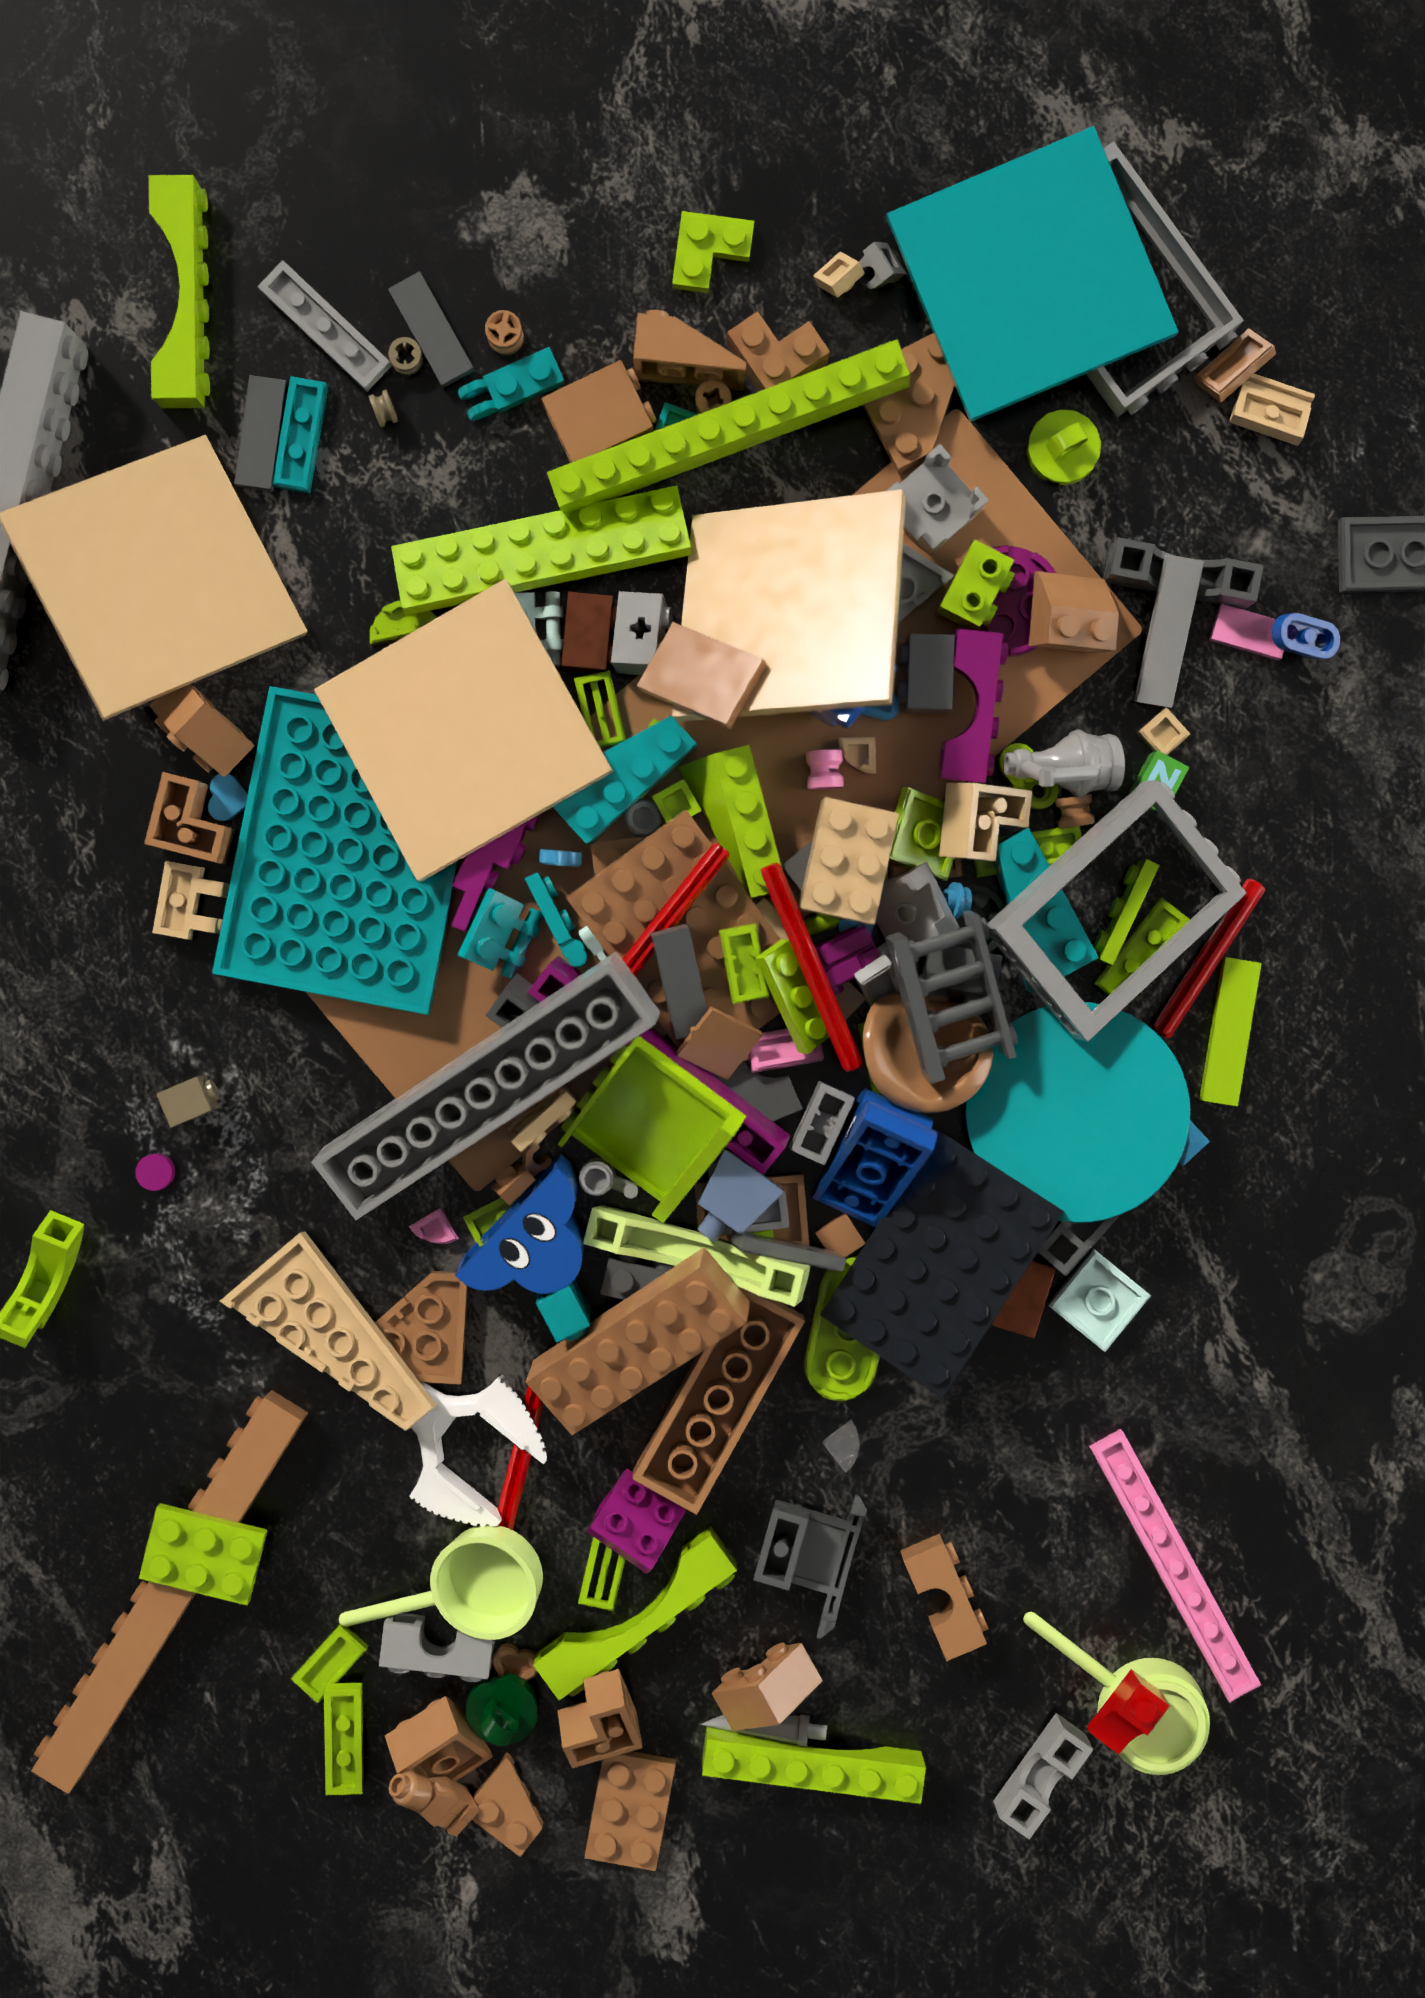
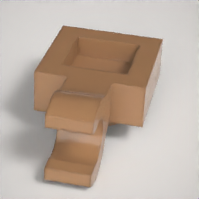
M539 1145L533 1148L527 1146L522 1152L523 1160L521 1164L517 1162L514 1166H508L497 1175L496 1183L491 1188L508 1205L536 1181L534 1177L540 1171L547 1169L551 1165L552 1159L547 1155L537 1162L533 1161V1154L538 1151Z

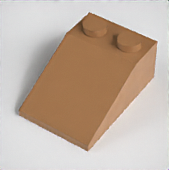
M648 310L646 314L638 313L633 356L634 370L638 380L700 386L708 380H718L726 384L729 390L744 391L746 362L678 318L669 316L665 311Z

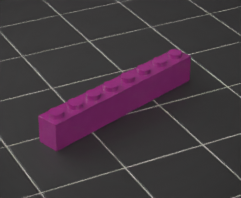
M557 956L548 964L527 993L541 1002L582 975V973L569 965L560 956ZM649 1028L640 1034V1037L747 1116L726 1147L764 1175L786 1148L790 1135L707 1070L678 1057L676 1054L678 1048L653 1028ZM633 1040L626 1043L625 1045L629 1046Z

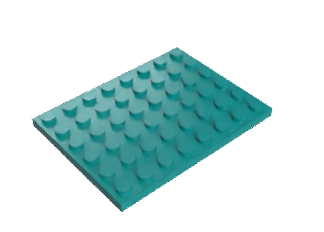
M269 686L212 974L430 1015L455 887L452 884L458 873L460 860L422 882L416 880L316 694Z

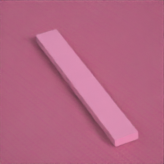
M1119 1429L1090 1445L1089 1447L1227 1700L1231 1702L1261 1686L1124 1432Z

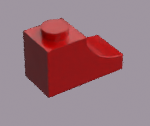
M1130 1669L1088 1724L1087 1729L1089 1733L1119 1755L1137 1736L1141 1734L1148 1736L1170 1705L1159 1689Z

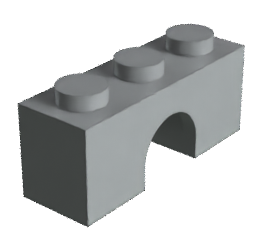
M401 1613L386 1617L383 1626L379 1666L388 1667V1670L393 1673H407L410 1670L423 1671L426 1676L441 1678L446 1676V1674L456 1675L467 1682H479L482 1679L489 1678L495 1640L474 1638L457 1630L456 1640L452 1644L443 1647L436 1646L429 1642L425 1636L424 1615Z
M1055 1713L993 1802L999 1819L1030 1840L1051 1810L1049 1797L1056 1783L1064 1775L1073 1779L1094 1750L1086 1734Z

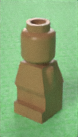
M407 1771L402 1774H396L389 1784V1793L393 1796L396 1804L416 1811L433 1827L439 1826L444 1828L448 1834L456 1837L479 1812L467 1786L447 1778V1776L427 1779L424 1776Z

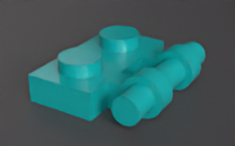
M488 888L457 955L494 971L499 958L505 960L500 974L513 979L518 968H523L527 958L524 955L532 938H537L541 928L538 925L543 914L538 910L530 908L526 919L522 920L519 918V915L525 904ZM513 928L519 930V933L511 950L504 948Z

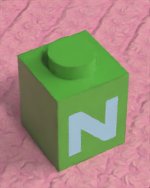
M1156 750L1148 755L1129 793L1142 781L1159 780V782L1161 781L1168 785L1175 795L1189 767ZM1153 806L1149 808L1152 811L1156 810Z

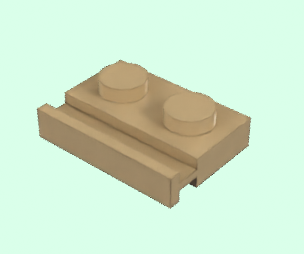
M1253 374L1240 386L1237 392L1229 423L1298 446L1304 438L1311 412L1310 407L1315 394Z
M566 1084L562 1085L536 1102L507 1128L511 1142L520 1152L527 1146L533 1148L538 1145L546 1136L545 1130L555 1121L557 1123L563 1122L571 1115L574 1110L573 1105L576 1103L571 1089Z

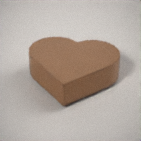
M505 1643L497 1647L493 1654L492 1664L498 1676H503L504 1672L513 1673L528 1681L538 1672L533 1666L536 1653L531 1649L519 1650L516 1646Z

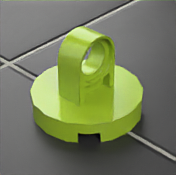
M1061 409L1046 414L1035 424L1029 436L1026 454L1030 467L1039 478L1066 486L1081 481L1093 470L1100 457L1101 440L1097 428L1088 417L1077 411Z

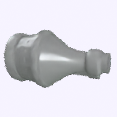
M1077 729L1070 732L1068 736L1052 748L1032 753L1027 749H1016L1013 753H1006L1004 756L1005 775H1013L1019 779L1031 777L1038 780L1041 786H1054V783L1068 790L1073 796L1078 797L1097 790L1105 792L1116 791L1122 785L1124 778L1125 758L1122 744L1119 738L1112 734L1096 736Z

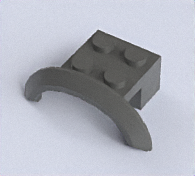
M859 1495L854 1497L847 1520L777 1499L771 1514L753 1580L788 1591L792 1583L827 1594L816 1637L819 1639L835 1627L854 1550L867 1512Z

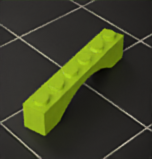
M149 175V213L171 244L178 267L180 285L178 309L172 329L162 348L151 360V398L160 408H205V396L210 394L209 376L207 373H204V359H209L210 354L209 341L207 336H204V322L209 321V307L207 300L203 299V286H207L209 282L208 267L203 262V249L208 248V233L206 226H202V212H207L208 200L206 190L200 187L193 175Z
M711 1526L681 1547L677 1565L669 1582L658 1597L641 1613L622 1624L605 1630L586 1633L565 1632L536 1653L533 1666L558 1700H561L568 1694L570 1697L577 1695L585 1688L583 1679L592 1677L596 1673L609 1672L617 1664L616 1659L627 1651L629 1654L636 1652L646 1643L648 1635L655 1630L663 1632L676 1621L675 1616L685 1608L688 1611L695 1609L705 1600V1594L714 1587L721 1589L728 1585L734 1579V1573L737 1571L736 1559Z
M708 1726L706 1727L702 1757V1776L921 1804L926 1771L921 1751L886 1746L864 1750H833L803 1747Z

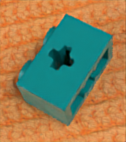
M576 1278L571 1284L560 1291L547 1294L537 1293L536 1304L556 1342L565 1338L567 1341H573L587 1332L586 1328L590 1326V1305Z

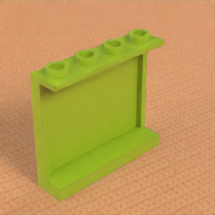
M637 1036L629 1046L623 1045L609 1059L614 1064L613 1068L610 1069L607 1066L603 1068L592 1083L598 1089L594 1092L589 1088L577 1104V1107L582 1110L580 1114L573 1111L561 1126V1129L566 1133L558 1145L563 1147L571 1135L659 1200L660 1203L651 1215L664 1223L732 1139L747 1116L642 1037Z

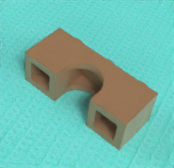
M937 1534L900 1550L918 1594L934 1588L944 1590L949 1594L946 1607L940 1612L928 1616L946 1661L986 1645L987 1642L982 1632L988 1630V1626L980 1608L972 1610L968 1598L973 1597L974 1594L966 1575L958 1577L953 1565L960 1563L952 1543L949 1542L944 1545L941 1535Z

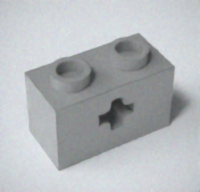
M619 592L611 663L617 674H644L665 637V630L669 629L672 625V607H668L663 594Z
M819 1081L789 1148L800 1155L825 1165L855 1097Z

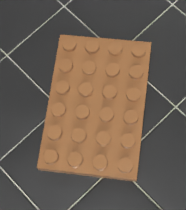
M685 809L568 895L566 899L607 954L610 956L617 951L623 959L712 844ZM724 863L675 927L687 924L689 927L707 1011L712 1006L758 1030L780 1014V1011L769 987V997L736 1004L732 1003L718 930L755 923L757 925L761 953L778 942L780 938ZM654 952L635 978L660 1011L657 1021L677 1048H679L686 1038L676 1040L673 1035Z

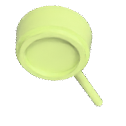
M486 1524L485 1527L478 1525L461 1533L438 1555L431 1571V1591L344 1612L339 1617V1623L344 1627L436 1605L446 1621L460 1632L478 1639H502L518 1632L531 1618L542 1588V1566L534 1548L520 1534L499 1525L495 1527H490L489 1524Z
M1027 1612L1024 1615L1023 1620L1027 1626L1104 1685L1099 1697L1097 1713L1130 1669L1161 1691L1170 1707L1148 1736L1145 1734L1137 1736L1120 1752L1119 1756L1128 1765L1147 1774L1166 1775L1184 1769L1200 1755L1209 1736L1210 1718L1199 1685L1184 1668L1165 1659L1143 1658L1125 1664L1112 1674L1037 1614Z

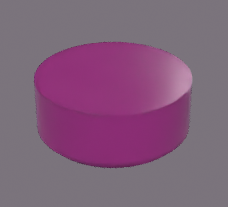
M154 1153L147 1155L139 1161L136 1167L137 1181L147 1190L157 1191L170 1185L175 1177V1166L172 1160L164 1154Z

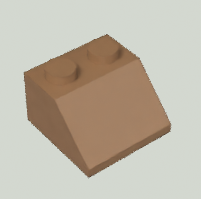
M1035 572L1029 635L1030 647L1085 653L1116 651L1119 612L1105 579Z
M447 1696L431 1702L425 1710L411 1719L402 1721L397 1725L396 1729L385 1735L397 1774L410 1771L427 1779L447 1776V1778L457 1781L493 1757L485 1741L480 1739L470 1729L464 1709Z

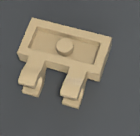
M165 861L152 933L192 940L194 930L220 934L223 919L197 915L200 894L227 898L230 884L203 879L205 868Z

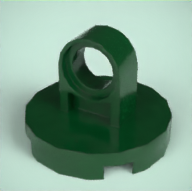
M504 1672L503 1676L492 1678L489 1675L488 1679H482L475 1683L466 1703V1719L470 1729L480 1739L498 1746L510 1745L523 1740L532 1732L538 1719L539 1706L534 1687L524 1678Z

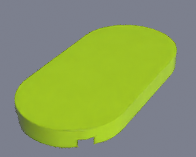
M857 1256L845 1257L846 1261L843 1271L840 1270L838 1272L827 1269L823 1274L804 1356V1370L809 1383L821 1396L834 1401H848L869 1388L875 1378L880 1357L820 1315Z

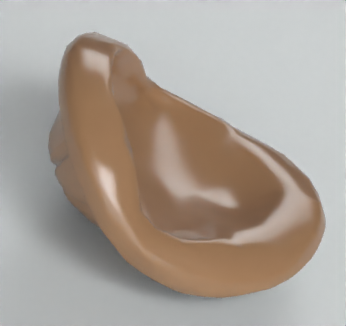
M889 994L880 997L874 1002L866 1017L863 1028V1044L868 1071L876 1088L891 1103L903 1109L916 1112L933 1113L947 1111L973 1097L986 1081L992 1066L993 1048L947 1062V1067H943L945 1080L931 1084L923 1076L901 994ZM927 997L924 998L927 1011L931 1010L933 1013L961 1005L952 1000L948 1002H935ZM976 1015L938 1027V1032L933 1034L936 1045H941L942 1048L989 1034V1031L982 1018Z

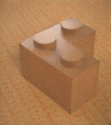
M757 311L727 332L728 349L746 362L745 373L758 392L815 371L828 364L830 351L810 321L778 342Z
M192 684L158 697L149 705L158 716L155 723L168 734L167 738L183 752L187 748L195 753L192 758L208 773L215 769L225 777L254 747V744L248 737L220 713L207 697Z
M163 772L144 844L227 865L235 829L201 820L209 785Z
M779 1643L766 1652L767 1658L761 1664L742 1671L740 1668H735L722 1676V1683L712 1692V1695L732 1731L780 1725L823 1681L802 1643L791 1645Z
M619 1669L601 1672L596 1676L583 1679L587 1702L575 1703L570 1707L558 1710L562 1748L572 1768L643 1748L637 1710Z

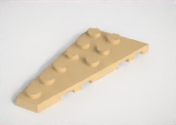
M306 1232L296 1235L220 1300L227 1307L234 1308L246 1316V1320L254 1326H260L276 1337L277 1342L317 1370L326 1372L339 1381L338 1384L349 1392H355L368 1401L370 1407L405 1431L410 1429L437 1406Z

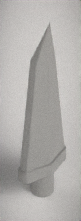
M724 1715L700 1724L807 1747L808 1739L826 1741L827 1725L810 1724V1715L788 1716L780 1725L732 1731Z

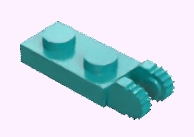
M547 347L483 376V379H478L459 388L458 394L460 399L466 400L489 391L493 400L484 401L467 411L469 419L475 421L495 412L500 414L565 385V381L550 347Z
M537 872L525 878L564 957L568 959L569 965L577 966L578 968L586 964L587 956H589L587 955L588 951H585L586 947L583 941L574 939L569 931L575 929V926L566 909L559 912L553 898L559 895L550 877L542 878L541 874Z

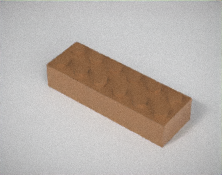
M703 1247L591 1321L590 1326L586 1328L587 1332L573 1341L564 1339L534 1359L526 1379V1384L568 1432L574 1435L746 1324L750 1301L708 1250Z
M741 1287L738 1288L750 1301L747 1323L696 1356L633 1469V1480L696 1515L805 1322L802 1313L786 1304L758 1296Z

